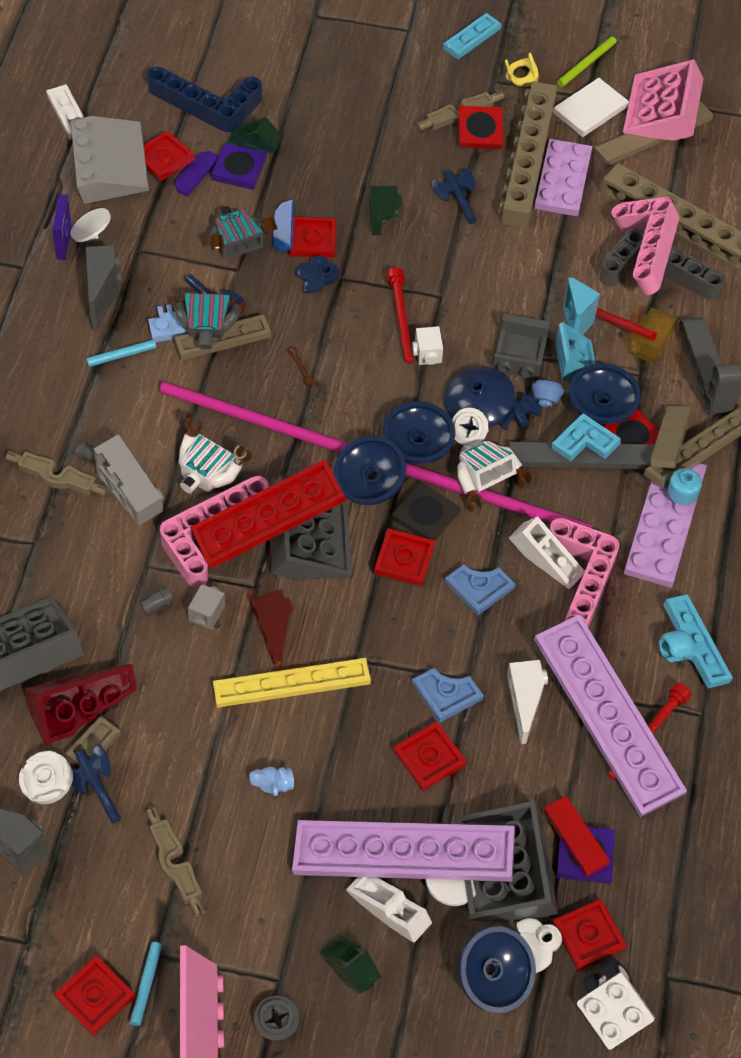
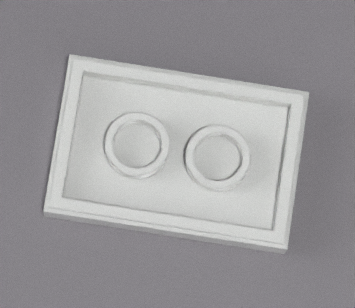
M597 78L555 106L553 113L584 137L626 109L629 101L603 80Z

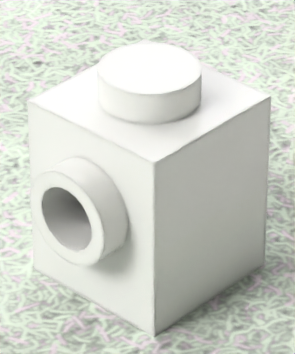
M439 326L416 328L415 342H412L413 356H417L419 365L442 363L443 344Z

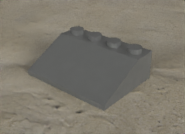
M281 475L272 485L288 478L289 476ZM347 501L270 539L271 573L291 579L350 578L352 576Z
M53 596L0 617V692L17 683H23L38 674L47 673L52 668L64 663L73 662L76 658L84 655L75 628Z
M535 801L456 817L457 824L515 827L512 882L473 880L476 895L473 897L471 880H465L471 921L535 919L558 914L542 813Z

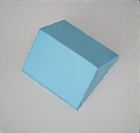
M573 277L568 278L563 309L567 325L583 335L595 321L600 293Z
M564 322L560 323L555 345L562 382L572 381L578 371L596 364L592 342L589 338Z

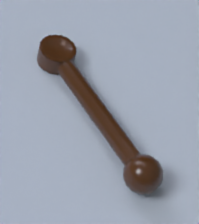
M290 347L288 352L294 357L305 378V385L308 387L313 386L314 379L306 372L297 355L296 347Z

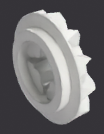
M464 408L457 412L452 419L455 426V440L464 446H476L485 440L489 432V421L483 412L475 408ZM472 420L473 425L479 428V430H472L468 434V429L462 427L461 424H469Z

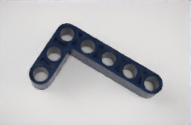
M152 67L147 71L149 93L224 132L236 130L262 101V82L257 77L244 79L226 99H223L162 67Z

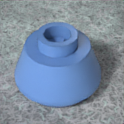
M537 380L532 385L534 400L538 402L539 406L544 408H552V405H556L564 394L562 385L556 382Z

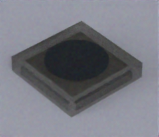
M420 482L392 514V520L416 536L436 541L460 513L461 507Z

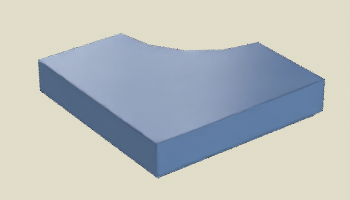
M464 564L445 577L444 581L477 616L515 589L516 585L499 567L492 571L479 572L470 569Z
M432 668L412 679L413 686L439 723L483 700L484 695L470 676L461 679L449 678L440 674L435 668Z

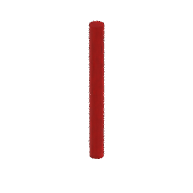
M597 307L595 317L654 341L656 339L657 332Z

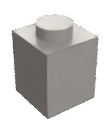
M201 584L188 607L189 621L212 630L225 607V593L216 587H208Z

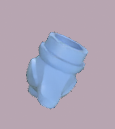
M270 766L262 770L256 769L249 774L251 785L260 787L264 792L274 796H278L279 791L287 792V790H293L294 777L291 768L285 769L281 767L275 769Z

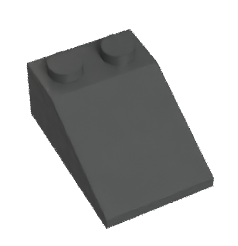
M114 245L86 247L88 295L93 331L99 329L118 294V283H122L121 269H117L121 268L120 255H115Z
M0 809V855L25 877L48 856L47 840L43 835L45 831L36 820L30 821L22 814Z

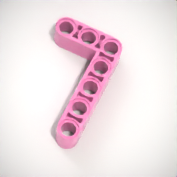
M669 197L624 202L616 205L611 211L621 232L626 233L632 228L645 230L633 271V277L644 295L654 294L661 286L679 222V214Z
M261 476L252 477L161 524L160 536L162 547L188 585L193 588H200L201 584L206 585L208 582V564L194 543L197 540L191 529L193 525L190 524H197L215 515L212 513H219L235 505L236 503L234 502H241L256 494V491L268 488L269 485L265 478Z
M558 518L552 521L550 531L572 556L589 561L565 621L580 614L589 628L615 564L619 550V541L612 535L567 519Z

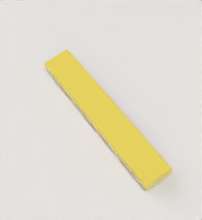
M366 658L215 680L213 681L216 705L219 708L369 685L371 679Z

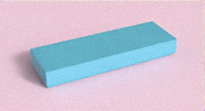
M485 13L444 42L443 49L458 60L499 31L502 24L488 13Z

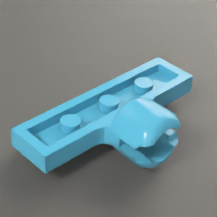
M688 594L666 599L663 606L676 630L664 633L659 640V649L664 660L671 663L686 659L691 660L707 688L730 683L733 677Z

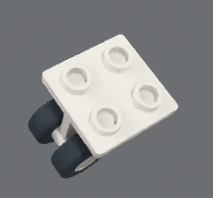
M615 959L604 965L605 975L602 978H599L597 973H592L584 979L583 984L587 995L577 1002L578 1007L610 1050L652 1023L655 1019L633 987L628 971Z

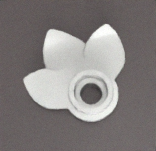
M533 918L523 919L517 922V928L533 952L536 973L551 964L553 952L562 943V935L558 928L553 925H542ZM551 934L552 940L544 942V935Z

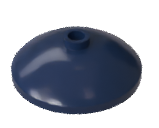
M593 364L578 371L570 383L569 398L574 409L580 415L584 413L599 424H615L625 421L635 413L640 403L641 392L637 381L626 370L615 365Z
M473 367L460 372L449 382L444 394L445 408L452 419L457 412L464 408H475L484 413L489 421L488 428L503 421L510 414L515 403V390L511 380L503 372L491 367ZM472 420L469 424H461V426L467 428L479 429L473 425Z
M410 402L400 405L390 412L384 422L383 438L392 441L400 448L406 462L427 464L443 458L451 450L455 441V426L451 417L440 407L426 402Z
M379 436L362 437L351 442L340 452L334 466V477L345 498L360 505H376L393 497L402 487L407 473L406 460L400 448L392 441ZM372 475H377L376 479L370 480V477Z
M492 926L479 930L468 939L460 954L458 974L461 987L467 998L484 1011L505 1013L519 1007L529 996L536 976L535 958L529 944L519 933L507 927ZM487 965L490 966V973H489V974H487V972H486V966H487Z

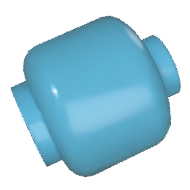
M686 468L675 471L668 485L670 498L681 505L692 504L696 501L702 487L700 475Z

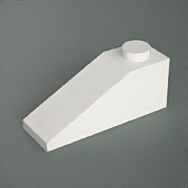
M538 516L523 522L509 537L527 559L568 589L585 572Z
M540 660L509 663L507 677L521 744H526L544 685L548 684L547 671L542 669Z

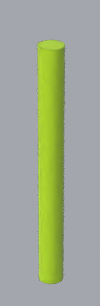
M611 36L561 77L557 84L560 87H564L616 44V38Z

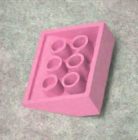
M695 59L635 75L623 129L624 134L672 141L694 135L704 79Z
M186 945L180 946V1058H219L218 1048H224V1030H218V1020H224L223 1002H218V992H223V975H218L215 963Z

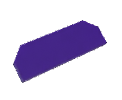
M211 151L199 153L195 160L175 180L177 192L188 196L215 166L219 155Z

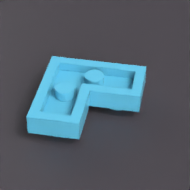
M583 413L552 443V449L570 462L585 447L606 459L620 445L621 438Z

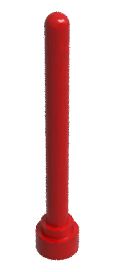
M393 267L387 270L386 277L388 284L393 287L404 361L410 364L413 362V353L402 290L405 274L402 268Z
M676 682L669 690L668 701L647 725L652 734L657 731L676 706L686 704L690 699L692 692L687 686ZM610 770L608 772L609 778L612 780L617 779L613 771Z

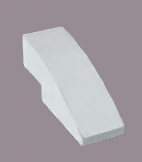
M357 877L346 889L356 901L374 916L414 943L432 924L426 909L406 899L403 891L377 877Z

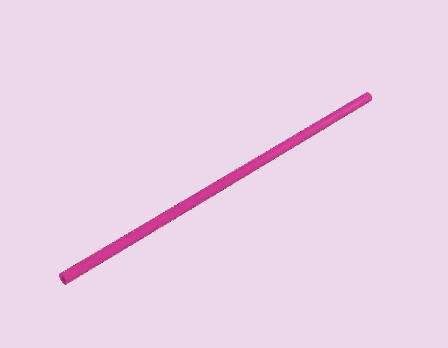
M163 381L160 387V393L338 453L350 444ZM406 463L407 476L468 496V494H464L459 480ZM486 489L480 492L474 491L482 496L484 502L531 518L538 516L541 521L549 524L555 519L563 518L593 528L591 524Z

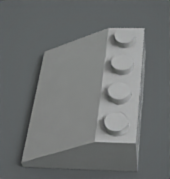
M97 116L71 120L77 188L84 204L149 191L141 122Z

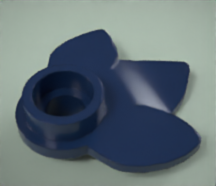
M314 256L311 258L310 263L299 266L295 271V275L306 280L302 289L303 293H312L321 290L325 285L334 284L338 280L339 269L337 265L329 263L326 257Z

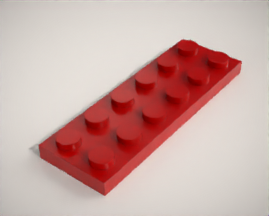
M324 459L191 526V529L207 564L212 569L347 500L328 463Z

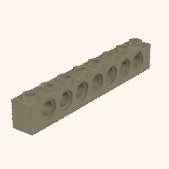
M532 81L531 89H526L524 102L527 105L522 106L520 117L524 118V120H519L517 133L520 134V137H515L513 148L517 151L512 152L510 165H513V169L508 168L506 181H509V185L505 184L503 190V198H506V200L501 201L499 214L503 215L502 224L528 228L553 114L557 85Z
M619 163L605 176L601 194L618 204L669 197L679 214L675 236L741 272L740 230Z

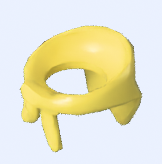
M531 53L528 54V58L518 60L510 66L508 60H505L507 80L519 87H529L532 81L538 82V69ZM520 66L530 69L529 74L523 78L515 77L513 72Z

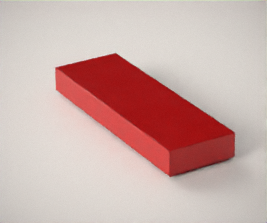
M567 796L544 807V814L586 877L609 866L610 860Z

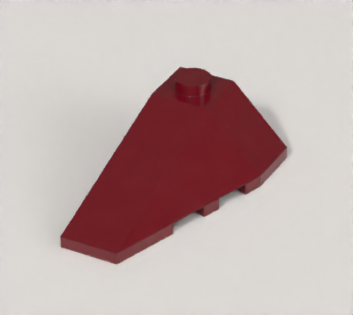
M126 664L48 681L25 688L24 690L33 722L44 744H49L71 737L84 724L98 718L97 715L110 706L113 707L137 690L133 666L132 664Z

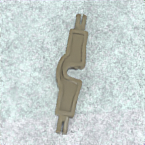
M502 91L492 95L485 92L463 99L461 106L493 107L495 102L504 99V94ZM449 104L427 114V119L417 122L416 128L420 132L429 127L432 130H436L449 124H458V110Z
M9 450L6 454L5 459L18 464L19 470L39 477L43 483L52 488H69L88 496L91 492L106 497V494H108L109 487L96 483L95 477L71 466L65 467L60 474L54 475L56 462L52 459L40 457L29 452H24L23 455Z
M153 807L152 811L151 809L147 810L146 814L152 824L150 826V833L159 850V865L163 874L175 883L184 904L190 903L195 917H200V913L201 916L204 915L206 910L200 901L202 891L196 881L191 864L189 862L171 863L173 859L183 853L181 843L173 833L168 821L161 819L156 807Z

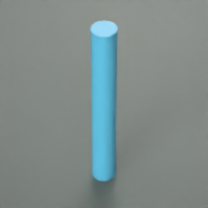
M153 339L88 357L86 361L88 367L156 349L157 347Z
M151 943L130 1019L131 1025L141 1026L162 949L161 943Z

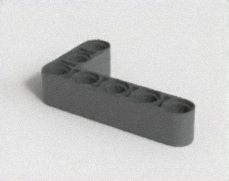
M632 228L624 234L602 262L600 272L601 283L606 286H615L621 281L637 261L645 231L639 228ZM673 246L671 247L664 276L708 300H715L720 297L725 280L723 273Z
M704 317L680 320L679 334L707 414L732 412L741 387L740 363L721 365Z

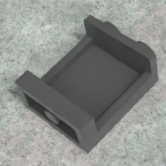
M504 313L493 368L504 374L539 379L550 322Z

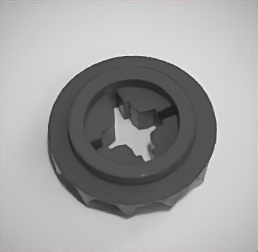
M272 996L264 999L254 1012L255 1029H257L262 1038H267L272 1042L277 1040L285 1041L289 1036L295 1034L299 1024L297 1007L291 1000L282 996ZM272 1010H274L278 1017H285L281 1020L280 1029L275 1023H268V1021L272 1020Z

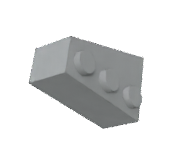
M119 434L94 448L97 476L106 487H109V491L138 526L163 512L162 501L164 497L161 491L151 483Z

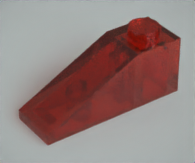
M282 589L252 598L253 613L275 671H281L283 667L290 613L293 612L289 597H284Z

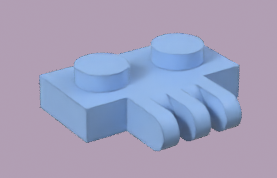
M171 304L166 305L167 312L163 313L162 306H157L159 317L148 319L151 337L155 342L172 340L176 336L189 333V330L182 328L175 316V311H172Z

